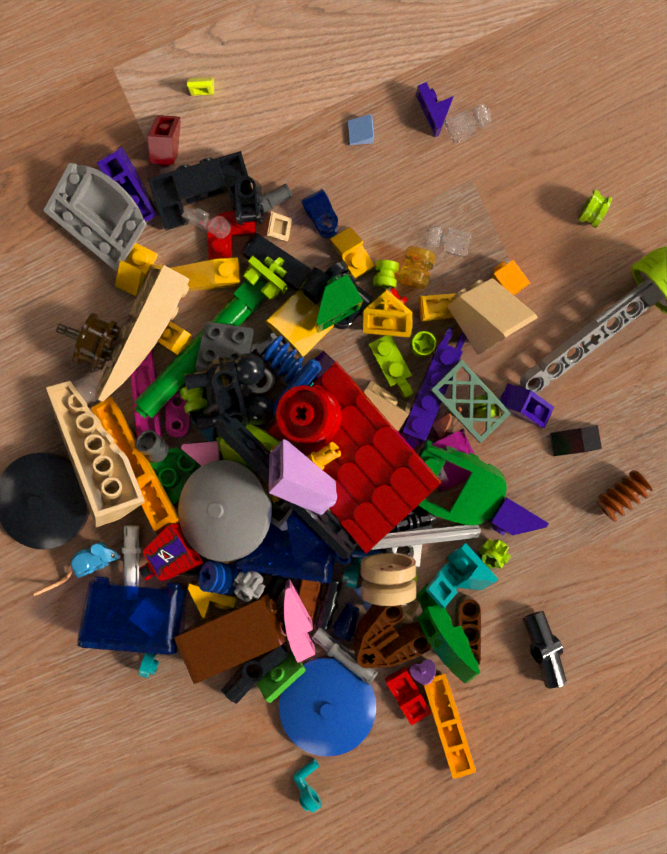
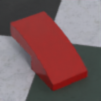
M406 667L385 678L386 684L411 726L432 714Z

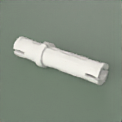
M136 525L124 526V547H122V553L124 554V600L139 599V553H141V547H139L140 526Z

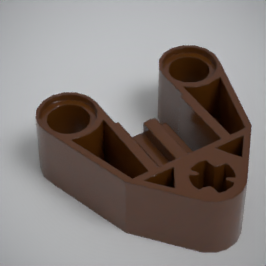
M373 604L358 623L353 641V650L359 666L362 668L393 667L425 654L431 649V645L424 635L419 622H413L401 631L397 632L394 625L400 622L404 616L402 605L380 606Z

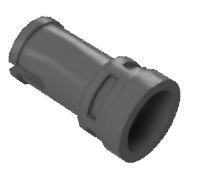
M286 183L269 193L265 192L262 194L265 214L274 209V206L293 197Z

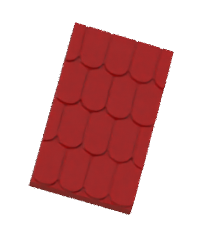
M335 361L311 386L329 391L337 398L341 406L342 420L340 428L334 437L318 444L296 442L288 439L281 432L277 422L268 432L280 441L283 439L287 440L306 457L312 452H318L331 442H334L339 447L335 452L340 451L341 456L324 465L323 469L326 474L336 481L337 501L329 509L367 554L441 484V481L341 365Z

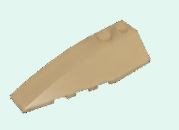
M165 265L151 266L129 311L132 319L121 330L122 343L114 347L111 354L112 367L107 366L95 392V398L103 402L142 363L157 343L169 321L176 317L179 310L177 304L180 298H184L189 290V285H187L190 280L189 278Z
M71 381L46 387L58 427L95 527L119 520L145 503L127 456L115 444V440L110 433H107L98 417L88 408L86 401Z

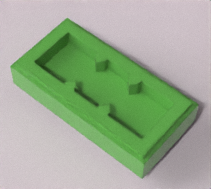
M292 651L289 653V657L271 669L256 683L263 697L269 703L275 700L306 671L302 662L297 663Z

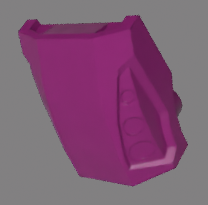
M464 428L432 444V446L442 449L445 446L456 448L457 451L474 454ZM446 460L437 476L441 481V484L437 487L439 493L466 481L471 471Z

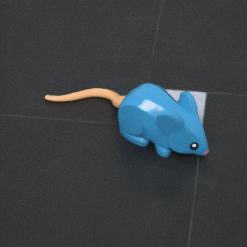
M98 542L90 548L82 549L72 557L71 565L63 579L35 592L33 595H38L63 584L69 579L72 572H74L77 578L102 569L109 565L108 562L120 559V555L112 548L107 547L103 542Z

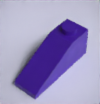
M122 146L105 155L97 162L101 171L116 181L131 196L140 209L145 222L158 216V212L134 165Z

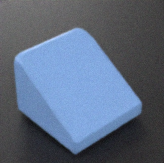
M365 115L348 121L350 145L371 144L374 142L372 115Z

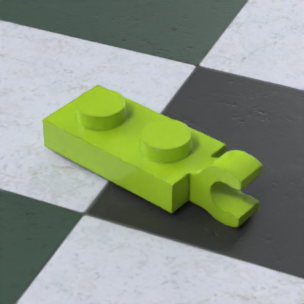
M385 335L370 343L368 346L389 386L392 387L397 384L404 399L413 395L414 392L406 380L412 377V374L392 336Z

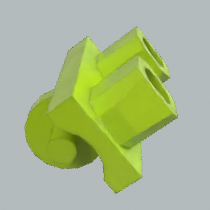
M254 256L248 261L250 266L243 277L253 286L261 277L267 280L268 283L261 290L263 295L272 300L280 292L284 294L288 290L287 284L275 275L277 273L283 278L287 273L281 267L284 263L281 257L273 261L268 256L264 263L269 266V269Z

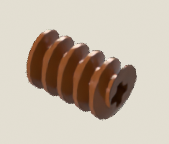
M630 471V477H622V483L616 482L614 483V489L608 488L606 490L607 495L604 493L599 495L597 504L605 515L614 522H617L615 513L625 516L623 507L630 511L633 510L630 502L633 501L638 505L641 504L638 496L640 495L647 499L646 490H653L648 481L638 471Z

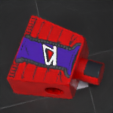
M170 524L143 550V555L148 562L139 568V572L145 580H149L156 575L160 581H164L203 564V561L185 539L180 524Z

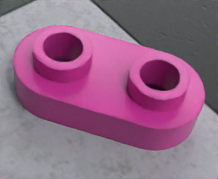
M178 390L166 403L165 428L172 437L181 438L189 433L191 418L190 414L185 413L184 405L187 402L183 398H181V405L176 406L174 404L175 398H181ZM176 421L181 423L179 430H175L173 427Z

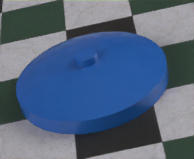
M317 657L304 662L303 665L306 671L280 695L279 715L286 734L299 748L318 756H338L353 750L367 737L375 720L376 700L371 683L367 685L360 677L334 657Z

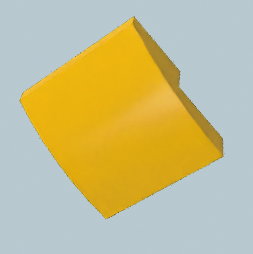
M299 290L265 321L277 337L282 336V339L290 343L289 346L292 350H297L296 354L298 357H304L334 327L332 325L324 331L317 333L315 329L320 308Z

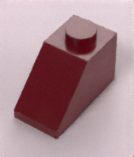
M156 116L148 134L150 163L158 164L159 166L174 165L178 155L181 117Z

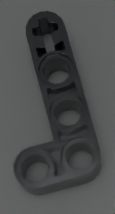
M253 232L240 251L249 260L254 256L268 269L269 266L264 263L268 256L273 261L281 257L284 260L281 267L287 273L283 278L277 273L275 275L295 291L299 290L316 304H318L324 294L325 287L328 285L327 281L331 279L320 269L314 266L312 268L308 267L256 232Z

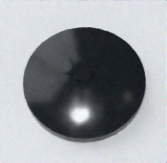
M38 452L16 459L4 470L0 476V523L15 541L33 549H52L71 541L84 528L90 511L70 460L55 453Z

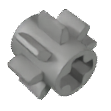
M248 570L246 574L240 571L233 584L236 587L234 590L235 594L247 602L252 597L258 600L265 588V585L262 584V576L253 570Z

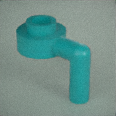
M352 558L351 566L345 567L343 581H347V587L356 588L362 559Z
M134 630L131 639L149 645L138 676L148 679L150 675H155L159 661L156 660V654L161 641L159 637H151L149 634Z
M316 759L311 760L293 775V780L300 790V805L305 811H311L312 813L322 807V801L317 792L307 784L304 778L320 767Z

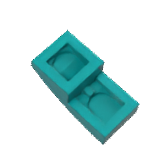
M447 562L432 578L426 588V592L443 609L457 594L456 590L458 588L455 585L462 576L450 562Z

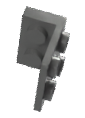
M206 322L196 362L197 372L206 370L208 365L212 364L219 357H227L235 361L238 356L250 353L254 330L247 327Z

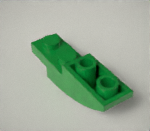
M426 584L417 594L423 610L417 617V620L429 644L442 662L463 683H469L481 672L469 646L468 638L462 626H452L451 618L446 608L441 609L426 592L428 586Z

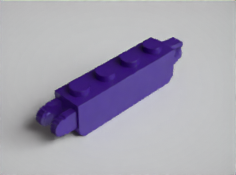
M451 327L447 328L442 341L435 349L401 431V436L413 450L415 445L421 447L422 443L426 441L442 403L430 389L458 363L463 353L461 349L466 340L463 332L459 335L455 348L447 345L453 334V328ZM444 384L439 389L443 396H445L449 384Z

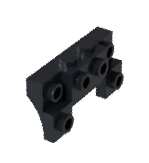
M241 151L215 159L205 158L199 164L192 166L188 164L181 165L175 171L148 178L166 231L188 224L183 207L185 205L229 193L233 209L235 210V183L239 177L248 176ZM251 183L244 187L246 195L250 194L253 190Z

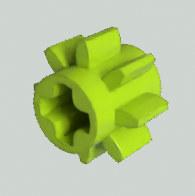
M488 539L479 550V553L483 554L481 560L491 569L497 567L502 569L504 564H507L511 558V555L507 554L509 547L499 539L493 541Z

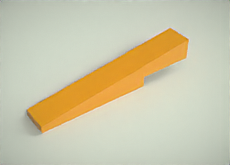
M110 396L92 407L93 414L98 417L107 433H110L115 440V444L125 453L145 500V503L141 506L153 530L160 534L170 524H180L178 513L148 459L136 448V437L114 398Z

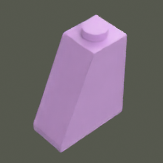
M283 439L269 454L270 494L320 515L336 503V481L287 440Z

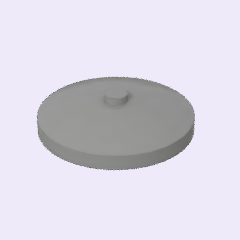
M217 460L201 466L189 477L180 495L178 516L185 539L197 553L214 561H232L249 555L261 544L271 522V498L264 481L253 469L240 462Z

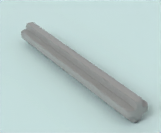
M458 525L388 533L371 550L473 539L480 537L481 529L479 525Z

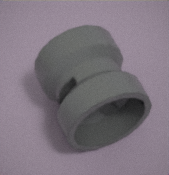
M152 430L142 432L136 439V448L150 462L157 463L162 461L169 452L168 445Z

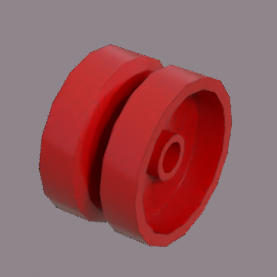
M306 385L295 386L285 392L279 400L276 410L277 424L281 432L288 439L300 443L318 444L328 441L339 430L342 420L341 406L334 395L329 391Z

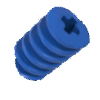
M279 336L263 350L260 356L265 354L263 361L265 363L272 361L270 368L272 370L279 368L277 375L281 377L287 374L285 382L290 383L304 367L302 365L304 357L301 356L295 359L297 350L294 349L288 352L290 343L287 342L281 345L283 337Z
M209 560L201 567L198 585L203 592L237 596L234 592L236 589L233 586L234 580L240 571L246 574L249 569L246 566Z

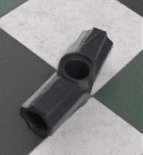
M544 611L526 615L523 621L532 642L530 652L533 659L540 666L545 687L551 689L564 686L567 680L560 655L563 654L560 640L552 634Z
M282 644L273 650L246 661L223 686L221 691L231 702L237 704L253 685L261 680L263 675L290 656L286 647ZM257 664L260 667V672L252 674L248 671L247 666Z

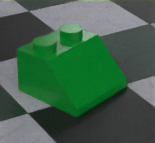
M348 274L343 277L337 275L327 281L328 285L325 287L316 321L315 330L317 333L324 331L360 310L363 299Z

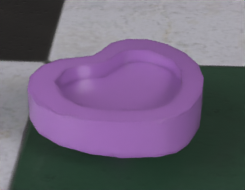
M429 659L424 660L421 664H413L410 668L411 676L418 683L429 685L436 674L435 664Z

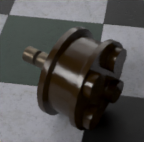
M95 313L89 315L81 331L61 323L56 328L57 333L65 334V336L77 340L72 362L75 364L80 362L88 364L96 372L103 370L106 361L109 362L111 360V354L114 349L111 348L113 340H117L121 328L117 326V322L111 321L107 323L98 319V315Z

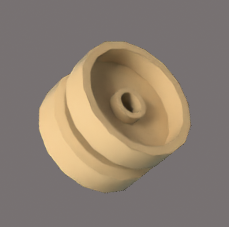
M379 553L366 556L361 560V576L364 578L361 583V597L364 601L380 606H396L412 602L416 598V581L413 579L416 577V560L413 557L399 553Z

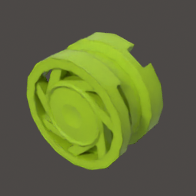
M594 189L592 191L593 196L589 195L583 210L579 214L578 220L583 223L585 221L592 222V227L597 228L610 207L612 197L608 196L606 198L600 195V191Z

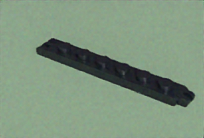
M226 412L219 414L213 419V425L217 428L218 435L269 485V454L271 452L237 418H231ZM284 500L341 558L347 559L357 547L358 543L328 509L320 515Z

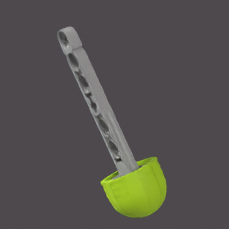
M667 246L649 252L632 265L631 272L638 286L541 360L538 366L535 364L526 371L520 379L521 386L537 394L550 384L549 381L560 377L653 305L667 314ZM635 302L634 308L627 312L628 305ZM615 317V322L611 326L606 327L607 322ZM576 347L575 353L567 357L568 351ZM552 363H557L554 370L547 372L548 367ZM537 378L536 383L528 387L529 381Z

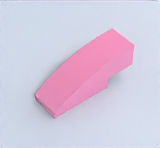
M289 579L285 581L284 621L291 650L297 663L315 655L314 643L308 634L309 631L313 630L309 613Z

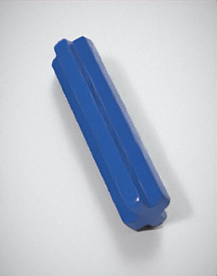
M310 359L273 403L274 415L276 414L278 402L284 393L295 386H308L320 372V362L314 359Z

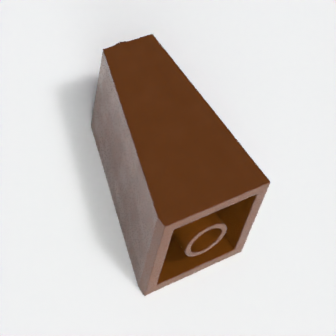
M269 594L260 596L258 600H250L196 622L174 637L193 684L281 646L288 639L286 627L283 622H280L277 615L276 603L273 599H270Z

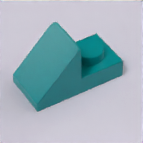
M466 543L452 551L447 557L463 575L455 585L457 588L483 590L498 580L496 575Z

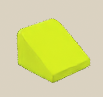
M213 77L190 78L187 81L190 95H213Z

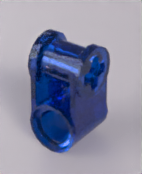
M320 189L301 199L302 205L318 233L324 238L334 237L338 232V217L325 191ZM327 221L328 224H332V227L328 228L327 225H324V222Z

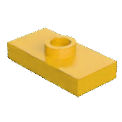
M456 293L420 296L418 303L421 322L455 319L447 305L455 300L453 295Z

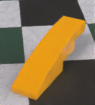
M446 674L435 676L429 685H424L452 778L456 779L475 773L476 768Z

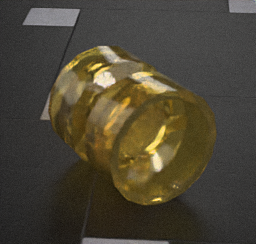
M407 247L403 258L406 265L400 269L397 278L398 282L417 289H427L430 281V273L428 271L434 267L436 254L420 247Z

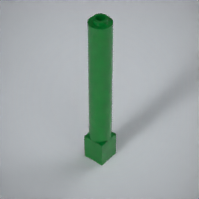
M259 279L253 286L246 280L233 293L234 297L210 322L240 326L250 314L253 315L268 299L261 293L262 288L266 284ZM204 328L134 401L137 404L134 409L143 418H146L148 415L153 418L185 384L184 374H191L197 371L196 362Z

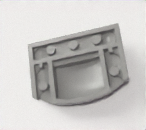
M77 163L68 164L43 210L115 271H118L120 260H126L147 225L137 204L116 181L95 168L77 165Z

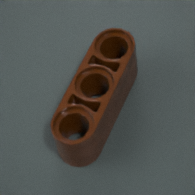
M466 595L460 597L456 602L455 627L462 626L463 630L467 627L473 628V635L468 638V641L479 666L481 662V608L474 598ZM473 603V611L469 614L463 613L462 608L464 604Z

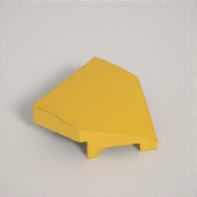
M386 290L363 310V333L411 337L412 312Z

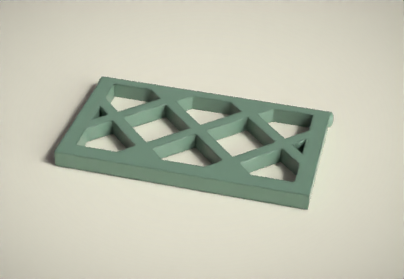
M462 359L430 389L479 443H482L511 415V412ZM461 367L469 375V381H456V372ZM444 384H451V399H446L439 391ZM456 385H469V400L456 399ZM474 385H478L486 393V400H473ZM456 403H469L468 418H464L456 410ZM473 403L486 404V418H473ZM491 404H496L503 412L498 418H491ZM473 421L486 422L485 431L481 435L473 428Z

